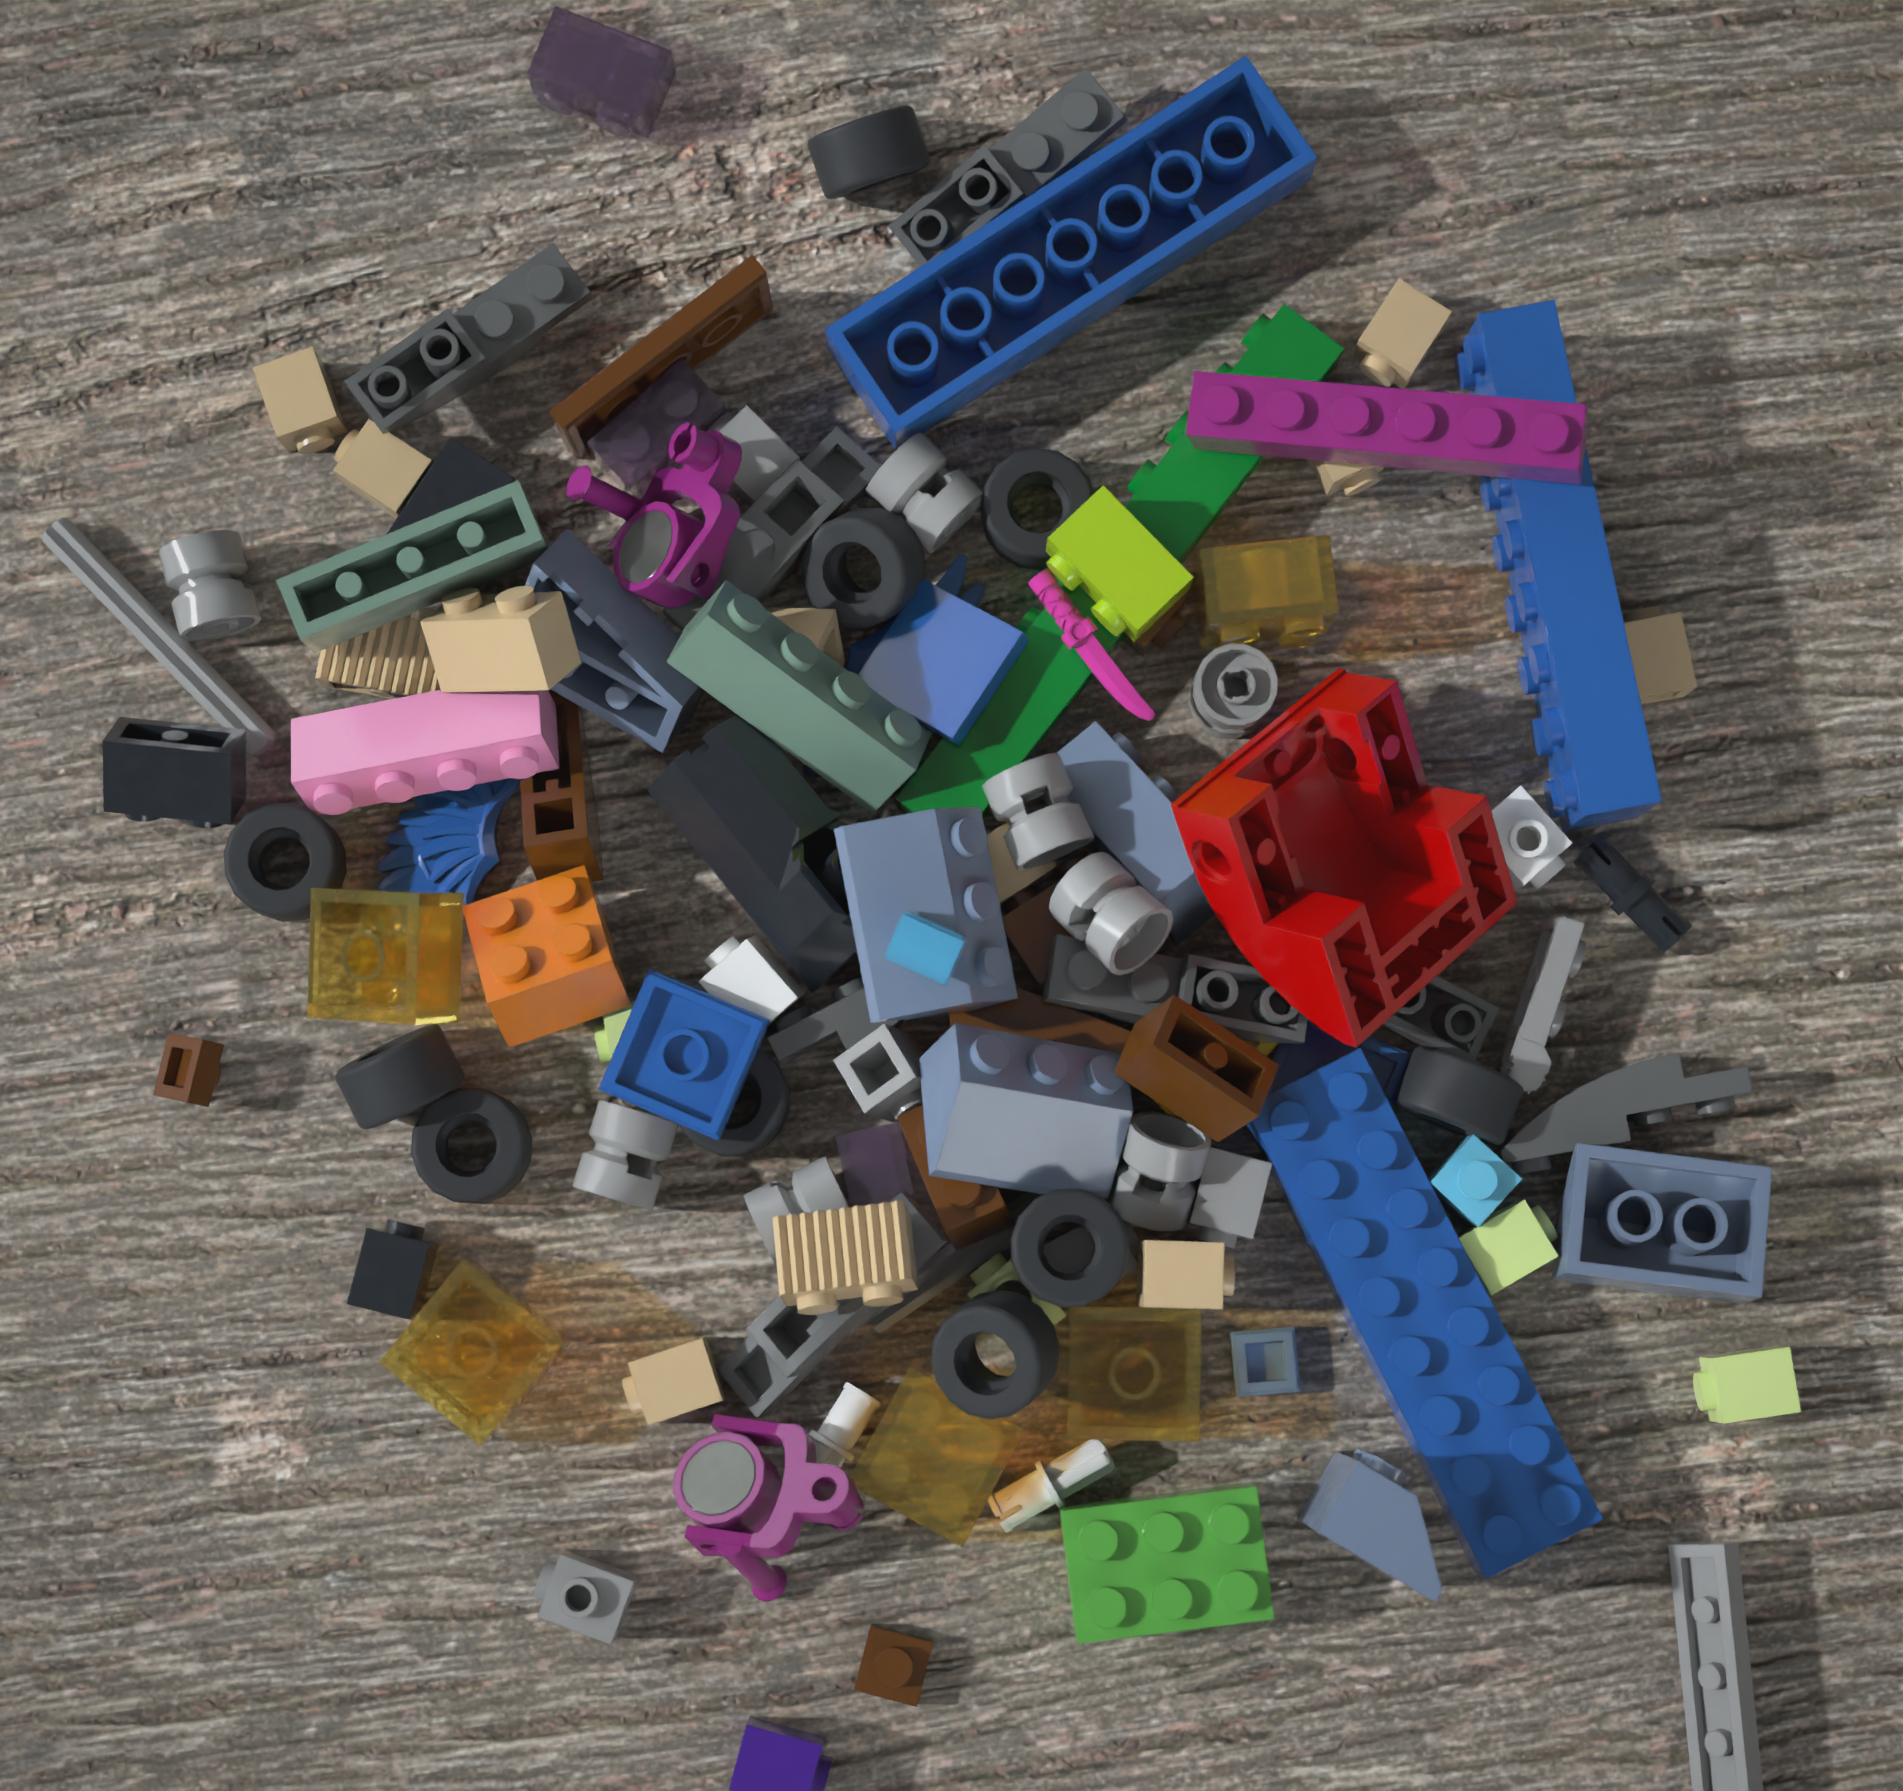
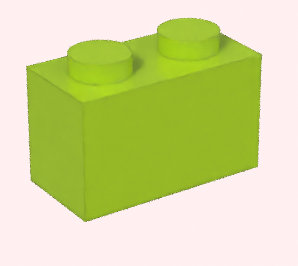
M1104 485L1047 538L1046 552L1051 558L1046 564L1055 577L1072 591L1079 585L1096 602L1091 611L1100 623L1115 636L1124 631L1134 642L1190 590L1194 578Z

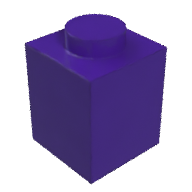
M749 1717L729 1790L824 1791L833 1757L821 1754L825 1737Z

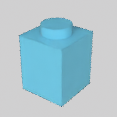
M1475 1135L1463 1137L1427 1176L1440 1203L1467 1228L1479 1227L1522 1180L1515 1171Z

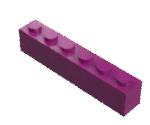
M1194 371L1186 436L1196 450L1581 484L1589 419L1586 404Z

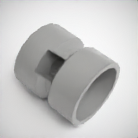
M917 433L902 444L879 468L870 480L866 493L884 510L896 515L903 514L906 517L905 522L915 531L922 547L929 553H932L951 539L981 505L984 491L961 469L949 472L945 468L947 456L923 433Z
M214 530L197 533L174 540L161 547L159 556L166 584L170 589L179 591V595L171 604L180 638L188 641L221 638L250 629L261 621L254 587L241 581V577L249 567L242 539L237 531Z
M1230 643L1214 649L1202 660L1190 687L1189 707L1194 720L1205 732L1221 739H1238L1251 734L1263 723L1277 696L1278 677L1272 662L1262 651L1247 644Z
M1058 753L1039 756L1015 765L993 776L982 786L995 818L998 821L1008 822L1009 829L1003 838L1016 869L1019 871L1035 868L1062 858L1089 844L1095 838L1082 806L1079 803L1069 802L1067 798L1074 787ZM1044 799L1047 807L1027 815L1025 807Z
M1100 852L1082 859L1065 874L1051 896L1049 910L1052 917L1074 938L1085 941L1088 951L1111 973L1123 975L1141 967L1158 951L1172 928L1173 915L1171 910L1147 888L1136 886L1134 876L1111 855Z
M599 1100L589 1131V1135L596 1144L593 1150L582 1153L572 1187L653 1211L663 1178L656 1169L658 1161L669 1158L679 1124Z
M1142 1112L1132 1116L1122 1148V1157L1125 1162L1117 1166L1108 1203L1119 1213L1123 1220L1134 1225L1168 1232L1183 1229L1188 1225L1197 1194V1186L1193 1181L1202 1177L1212 1138L1175 1115L1160 1112Z
M826 1156L793 1171L792 1185L786 1187L776 1180L743 1195L754 1223L776 1268L773 1217L850 1207Z

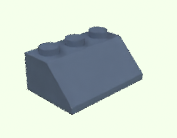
M980 806L934 808L845 825L834 829L871 1023L961 1014L1018 998ZM912 911L966 935L965 939L968 941L947 986L885 959L888 946L903 913Z
M954 1023L919 1058L929 1176L1039 1194H1047L1056 1189H1082L1101 1196L1106 1200L1133 1114L1130 1083L1113 1073L1121 1053Z
M1583 1143L1575 1144L1557 1215L1556 1233L1558 1238L1555 1240L1554 1249L1558 1257L1553 1259L1551 1280L1742 1304L1762 1298L1772 1167Z
M1356 1448L1352 1457L1335 1451L1297 1519L1436 1602L1443 1590L1418 1497L1402 1487L1408 1475L1379 1457L1371 1455L1366 1451L1363 1452Z

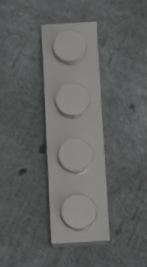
M1679 1542L1669 1544L1692 1791H1763L1738 1542Z

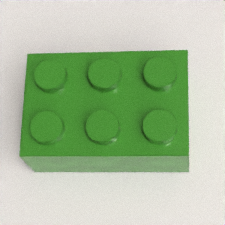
M1246 1482L1070 1504L1059 1508L1074 1635L1077 1644L1274 1619L1257 1486L1253 1483Z

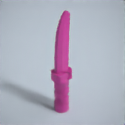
M1049 568L1033 577L1028 584L1036 596H1039V600L1044 603L1050 615L1054 616L1055 622L1060 629L1064 630L1061 638L1069 650L1074 648L1100 683L1126 710L1138 718L1151 721L1155 716L1154 711L1134 689L1093 635L1098 628L1091 618H1082V614L1076 606H1073L1072 600L1066 592H1063V588L1057 583V579Z

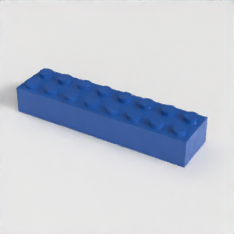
M1244 56L825 328L827 350L894 449L897 450L917 433H925L1308 183L1311 179L1317 156L1248 57Z
M1555 300L1480 313L1477 316L1468 335L1464 337L1463 344L1460 347L1461 352L1455 353L1454 356L1455 373L1460 390L1469 389L1470 395L1577 404ZM1585 447L1581 484L1480 475V492L1484 508L1487 512L1495 510L1499 534L1493 535L1492 538L1495 563L1500 573L1508 572L1512 595L1505 598L1508 625L1513 634H1521L1525 657L1518 659L1519 678L1524 694H1533L1538 718L1531 720L1532 740L1537 755L1539 757H1547L1551 780L1544 782V796L1548 813L1552 819L1559 817L1562 832L1637 819L1662 802L1587 448Z
M1361 1048L1267 1095L1260 1115L1246 1124L1264 1161L1272 1163L1270 1173L1474 1572L1488 1579L1602 1520L1603 1517Z

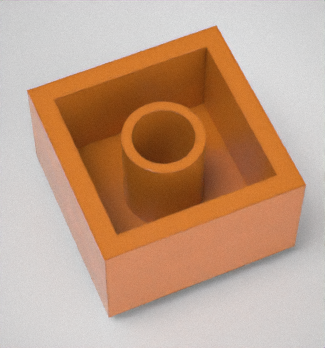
M585 865L462 906L486 1002L508 1048L632 1006L606 916Z

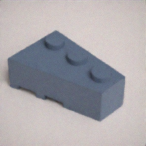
M566 529L533 563L525 586L533 587L534 592H562L581 663L553 686L551 690L663 753L694 716L704 690L666 662L679 636L638 596L624 590L618 582V577L576 536Z
M1095 721L1057 752L1061 756L1074 787L1067 798L1069 802L1079 803L1082 806L1095 837L1090 842L1098 853L1106 851L1107 854L1111 855L1134 876L1136 886L1147 888L1171 910L1173 923L1168 936L1176 945H1179L1215 914L1197 880L1170 805L1179 798V795L1162 776L1158 775L1152 781L1138 767L1143 761L1142 757L1122 733L1117 732L1113 737H1110Z

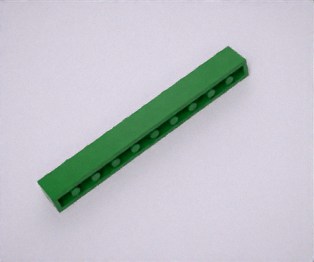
M1283 304L1272 319L1263 313L1254 322L1241 341V344L1248 350L1237 364L1232 367L1227 362H1224L1215 373L1325 382L1338 365L1344 348L1286 304ZM1188 410L1182 414L1167 434L1164 441L1171 445V448L1161 461L1156 465L1148 459L1134 475L1126 488L1133 496L1124 506L1181 565L1266 457L1196 450L1186 436ZM1057 579V583L1061 585L1063 592H1066L1072 600L1073 606H1076L1083 616L1082 618L1090 617L1098 630L1093 635L1107 654L1111 656L1124 639L1125 632L1123 631L1118 636L1113 635L1091 611L1096 602L1079 585L1072 591ZM1033 606L1015 627L1025 634L1029 642L960 746L933 733V736L940 740L939 744L925 761L921 758L916 771L898 788L901 792L896 797V807L902 812L908 814L934 808L980 806L982 817L984 818L990 811L991 806L983 790V784L1006 769L1028 761L1095 675L1074 648L1069 650L1062 640L1061 636L1064 634V630L1060 629L1055 622L1054 616L1052 617L1046 608L1040 612Z

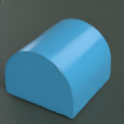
M908 911L901 916L888 946L885 959L947 986L968 940L965 939L966 935L917 913Z

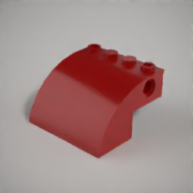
M1338 668L1170 804L1197 880L1215 915L1236 946L1259 974L1291 1006L1319 1028L1349 1046L1358 1047L1518 903L1487 796L1428 785L1397 681L1348 673L1346 669Z

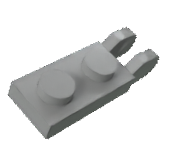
M1565 916L1547 919V921L1542 923L1505 1036V1042L1498 1061L1500 1067L1496 1068L1498 1072L1517 1081L1523 1087L1525 1094H1530V1091L1537 1092L1536 1089L1542 1087V1082L1546 1081L1544 1075L1548 1074L1552 1062L1544 1046L1547 1038H1554L1561 1028L1566 1013V1002L1560 1000L1567 977L1573 978L1579 971L1586 951V942L1580 940L1585 924Z

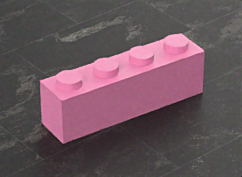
M440 689L291 719V783L307 808L317 815H339L353 808L384 802L401 803L415 796L446 790L463 791L477 784L508 778L524 779L539 772L559 769L556 705L548 690L442 693Z

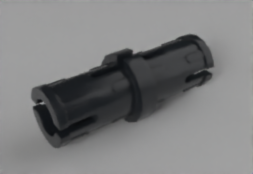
M1601 834L1573 863L1577 867L1579 866L1613 901L1609 907L1618 916L1624 912L1657 945L1658 950L1662 954L1665 953L1681 939L1679 936L1686 934L1693 925L1686 921L1652 887L1655 880L1648 872L1640 875L1606 840L1607 838Z

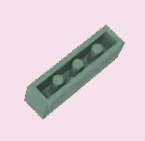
M517 480L279 578L276 582L300 640L315 654L441 602L442 598L451 592L477 587L533 564L549 546L529 498L521 483Z
M727 580L685 626L666 661L872 814L916 771L932 734L921 726L910 713L897 708L870 688L859 675L846 670L818 649L808 637L795 632L767 611L756 598L743 593Z

